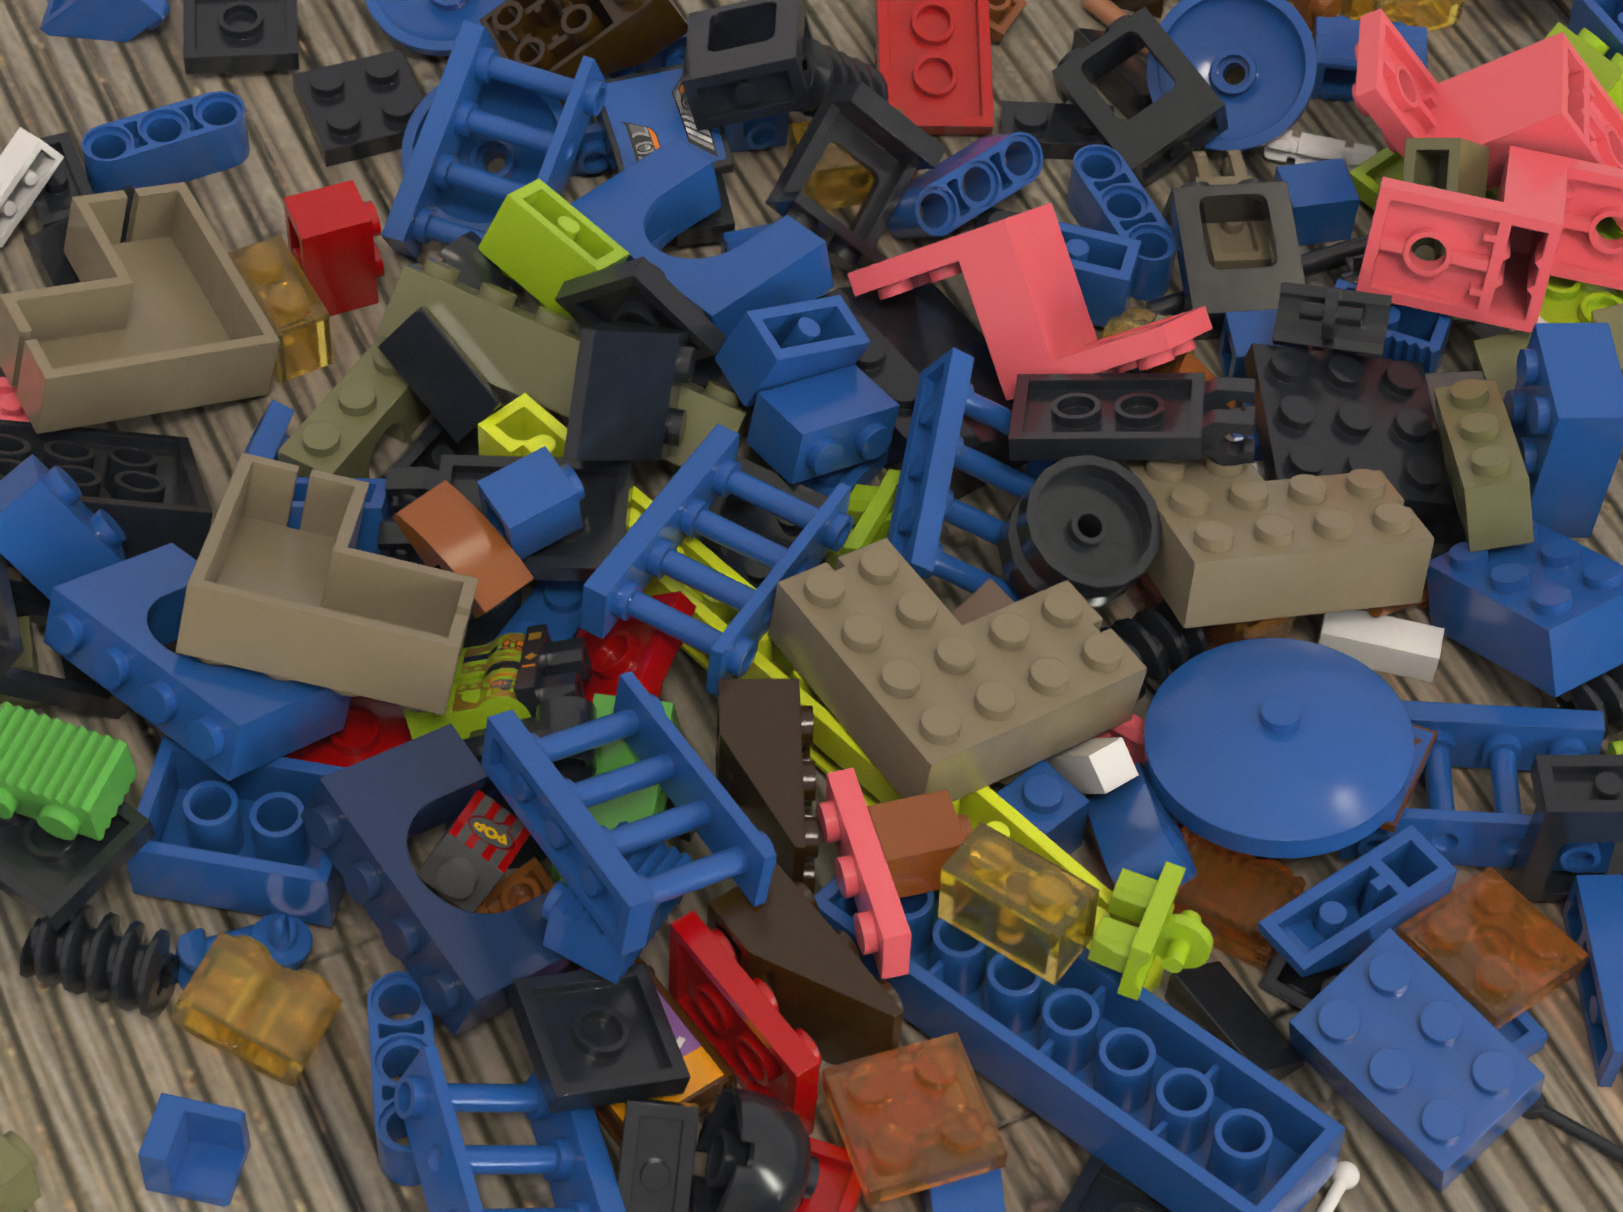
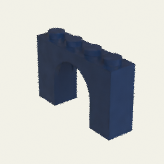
M449 724L320 778L300 817L305 823L306 831L311 841L318 848L325 851L343 877L345 888L351 898L357 903L362 904L381 931L388 951L395 958L402 961L416 981L427 1007L434 1014L441 1017L453 1036L511 1008L508 994L514 979L566 973L578 967L579 964L543 946L547 920L541 917V910L550 891L507 911L491 914L474 913L454 907L437 897L424 885L416 874L409 858L407 840L456 818L478 789L481 791L488 779V775L482 769L479 761L453 725Z

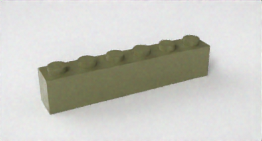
M426 258L424 265L416 263L403 266L377 331L378 335L385 338L389 337L421 306L426 307L488 383L518 396L526 393L539 405L569 418L581 336L580 333L570 330L573 323L571 318L545 307L539 306L536 314L514 305L517 295L486 282H483L480 290L458 281L461 273L460 270L432 258ZM712 380L708 381L706 388L692 382L690 385L681 384L678 409L687 411L685 434L681 447L672 446L671 455L664 459L682 467L717 423L739 433L740 443L753 409L740 404L741 400L734 389Z

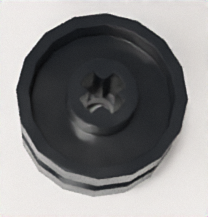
M1094 455L1065 457L1044 469L1029 490L1024 493L1002 523L998 551L1003 572L1022 599L1068 580L1094 610L1100 613L1115 604L1128 587L1134 584L1146 571L1158 553L1162 525L1156 501L1141 479L1118 462Z

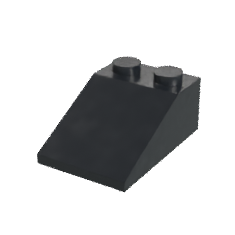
M612 320L581 329L563 459L575 461L662 460L671 455L672 446L681 447L685 434L687 411L678 409L681 384L690 385L696 359V348L687 346L689 331L621 320Z

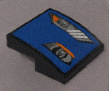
M684 64L604 80L607 83V95L604 106L596 117L606 138V157L614 175H617L675 137H678L711 160L714 165L715 175L734 172V162L724 126L697 131L682 84Z

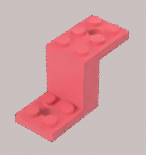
M1381 8L1360 17L1359 42L1355 45L1357 74L1356 83L1352 86V95L1361 114L1364 116L1370 115L1381 129L1385 143L1393 153H1400L1404 158L1406 138H1463L1490 147L1486 191L1500 186L1510 145L1623 169V115L1563 32L1437 83ZM1612 216L1623 232V219Z
M1510 145L1496 200L1382 177L1355 291L1392 296L1393 304L1532 333L1534 324L1538 322L1550 275L1623 291V237L1619 239H1606L1595 228L1602 219L1613 216L1623 219V169ZM1430 237L1440 241L1444 245L1446 252L1439 259L1426 261L1418 258L1413 253L1411 246L1421 238Z
M1052 202L847 273L854 296L876 289L880 300L904 293L930 282L933 283L963 273L1006 401L1014 399L1018 374L1123 373L1137 367L1139 371L1172 361L1175 359V356L1196 349L1193 338L1213 329L1206 307L1202 306L1097 339Z

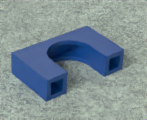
M678 137L670 140L571 203L574 208L630 253L625 262L644 256L650 263L659 267L664 272L666 279L691 303L699 306L706 313L707 318L726 335L719 351L746 311L813 300L834 287L826 241L788 214L740 246L720 255L688 259L661 252L663 247L673 238L722 207L713 162Z
M173 543L52 588L43 642L227 781L344 729L351 697L337 694L329 688L295 680H275L264 673L244 668L212 666L194 662L164 647V645L178 640L187 584L197 562L196 559Z

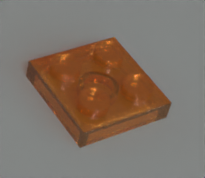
M1491 866L1399 925L1396 930V934L1497 1030L1581 973L1589 957L1586 951Z
M958 1032L827 1067L822 1070L821 1084L868 1206L1005 1167L1007 1150Z

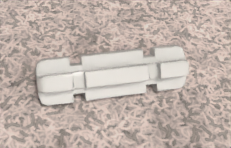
M1291 129L1273 142L1265 145L1264 157L1267 160L1286 163L1287 158L1295 159L1294 164L1343 158L1348 172L1376 155V148L1371 145L1354 142L1352 148L1345 146L1346 140L1301 132L1300 137L1292 136L1293 130Z

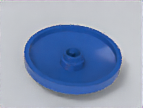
M1257 638L1236 641L1207 650L1191 658L1168 676L1157 690L1147 711L1144 727L1143 756L1149 782L1161 803L1179 822L1200 837L1219 846L1248 855L1267 858H1304L1326 854L1350 846L1369 836L1392 816L1403 800L1410 782L1414 756V734L1410 718L1400 698L1389 684L1365 664L1338 650L1308 641L1288 638Z

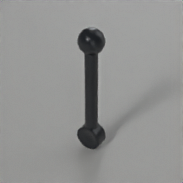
M1542 1093L1540 1098L1522 1115L1523 1118L1529 1120L1541 1117L1623 1164L1622 1147L1547 1106L1546 1098Z

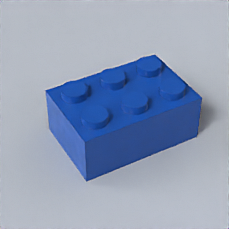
M1535 323L1527 349H1520L1517 356V381L1514 390H1508L1504 398V405L1529 476L1532 519L1568 538H1590L1623 449V375L1609 323Z
M1533 519V543L1470 552L1466 541L1454 545L1448 552L1430 560L1426 581L1432 626L1445 628L1444 635L1555 698L1623 664V565L1579 544L1577 541Z
M163 737L137 809L138 812L151 821L155 835L127 862L133 893L263 916L275 913L289 914L299 918L304 923L333 927L345 888L343 877L325 851L318 848L311 841L300 815L319 779L346 767L281 757L227 781L173 739Z
M1390 927L1289 1021L1290 1046L1440 1193L1541 1096L1545 1074Z

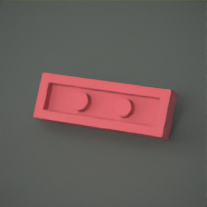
M854 768L827 773L826 801L817 803L816 806L818 825L824 843L835 842L840 856L835 858V872L841 895L844 899L854 897L859 912L854 914V929L859 949L863 955L873 953L881 979L909 974L912 934Z

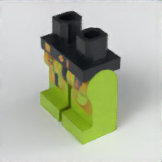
M547 624L527 627L526 635L522 633H507L499 636L492 644L463 648L445 715L427 711L411 712L403 709L412 740L449 724L453 725L462 739H467L472 731L486 728L487 718L512 709L521 720L536 716L537 705L551 697L577 696L585 699L582 683L591 681L593 670L584 637L552 642Z

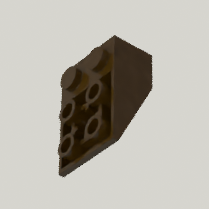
M506 0L479 19L481 25L486 26L496 43L500 57L575 79L583 55L594 58L601 73L606 75L646 63L684 36L688 29V23L673 0Z
M719 679L715 753L717 780L756 829L763 831L769 837L777 854L776 862L793 882H803L814 895V858L818 857V819L813 817L812 801H815L816 796L815 761H810V746L813 745V706L800 705L799 679Z
M776 862L766 903L754 907L738 886L708 903L707 927L710 930L717 928L725 934L734 948L737 963L751 979L760 978L766 983L777 1001L779 1013L793 1030L801 1028L812 1038L819 1050L821 1060L870 1082L884 1059L897 1064L904 1014L903 1004L899 995L886 980L880 979L877 981L863 965L860 953L850 936L841 929L835 931L819 913V907L814 895L803 882H793Z

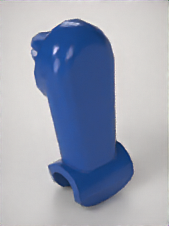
M281 913L267 915L254 925L206 937L204 929H194L182 934L178 939L175 952L180 962L177 982L186 993L193 995L208 990L216 979L278 975L292 972L304 964L310 954L312 934L308 926L299 918Z

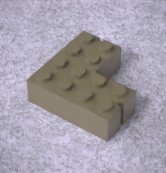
M185 182L135 188L124 243H120L128 200L124 190L72 197L63 252L79 278L80 283L0 294V366L11 387L18 386L16 396L36 434L269 394L280 340Z
M1230 434L1225 436L1226 439L1235 442ZM1202 456V460H1111L1118 462L1140 478L1156 501L1162 530L1158 553L1146 569V572L1183 628L1421 603L1435 538L1410 507L1403 506L1404 499L1381 470L1355 469L1350 473L1323 476L1299 474L1291 479L1264 481L1252 463L1222 466L1212 456Z
M242 452L188 581L175 653L197 657L200 661L210 665L227 664L261 672L279 681L295 680L329 688L343 696H363L397 704L399 707L411 712L427 711L445 715L466 637L479 578L357 550L356 547L369 482L312 469L300 530L289 528L288 524L299 466Z
M887 538L838 557L835 571L826 562L777 583L768 632L770 639L902 798L948 789L952 802L1130 721L1147 671V667L1112 628L1100 632L1103 618L1068 580L962 625Z

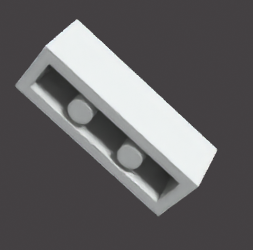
M19 127L0 155L1 248L64 158L63 155L44 141Z
M1359 609L1324 613L1317 644L1349 655L1372 670L1432 683L1440 659L1445 628L1386 615L1374 618L1368 611Z
M1122 737L1091 738L1045 759L1047 763L1082 794H1107L1139 775Z

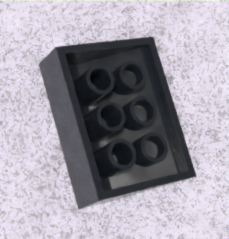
M930 282L883 300L879 299L876 289L854 296L852 287L837 288L819 297L841 295L871 341L855 365L900 405L892 441L889 446L888 461L884 466L887 471L889 469L901 470L921 372L953 347L975 357L970 378L974 392L1010 410L1013 409L1014 399L1008 401L1005 399L985 337L934 283ZM963 415L960 436L964 439V445L1015 469L1028 463V461H1009L1007 435ZM953 467L949 489L953 491V498L958 500L988 483Z
M0 419V480L33 454L49 470L55 465L61 467L79 487L82 496L78 499L94 514L99 509H102L117 522L126 536V540L122 542L126 560L170 543L175 544L194 559H198L210 531L213 513L188 437L85 427L36 434L31 422ZM5 558L6 566H7V567H14V566Z

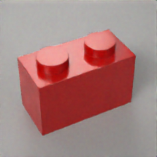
M353 180L284 197L292 282L310 322L379 303L377 278L384 277L385 272L380 251L373 237L381 235V224L374 203L371 200L363 202Z

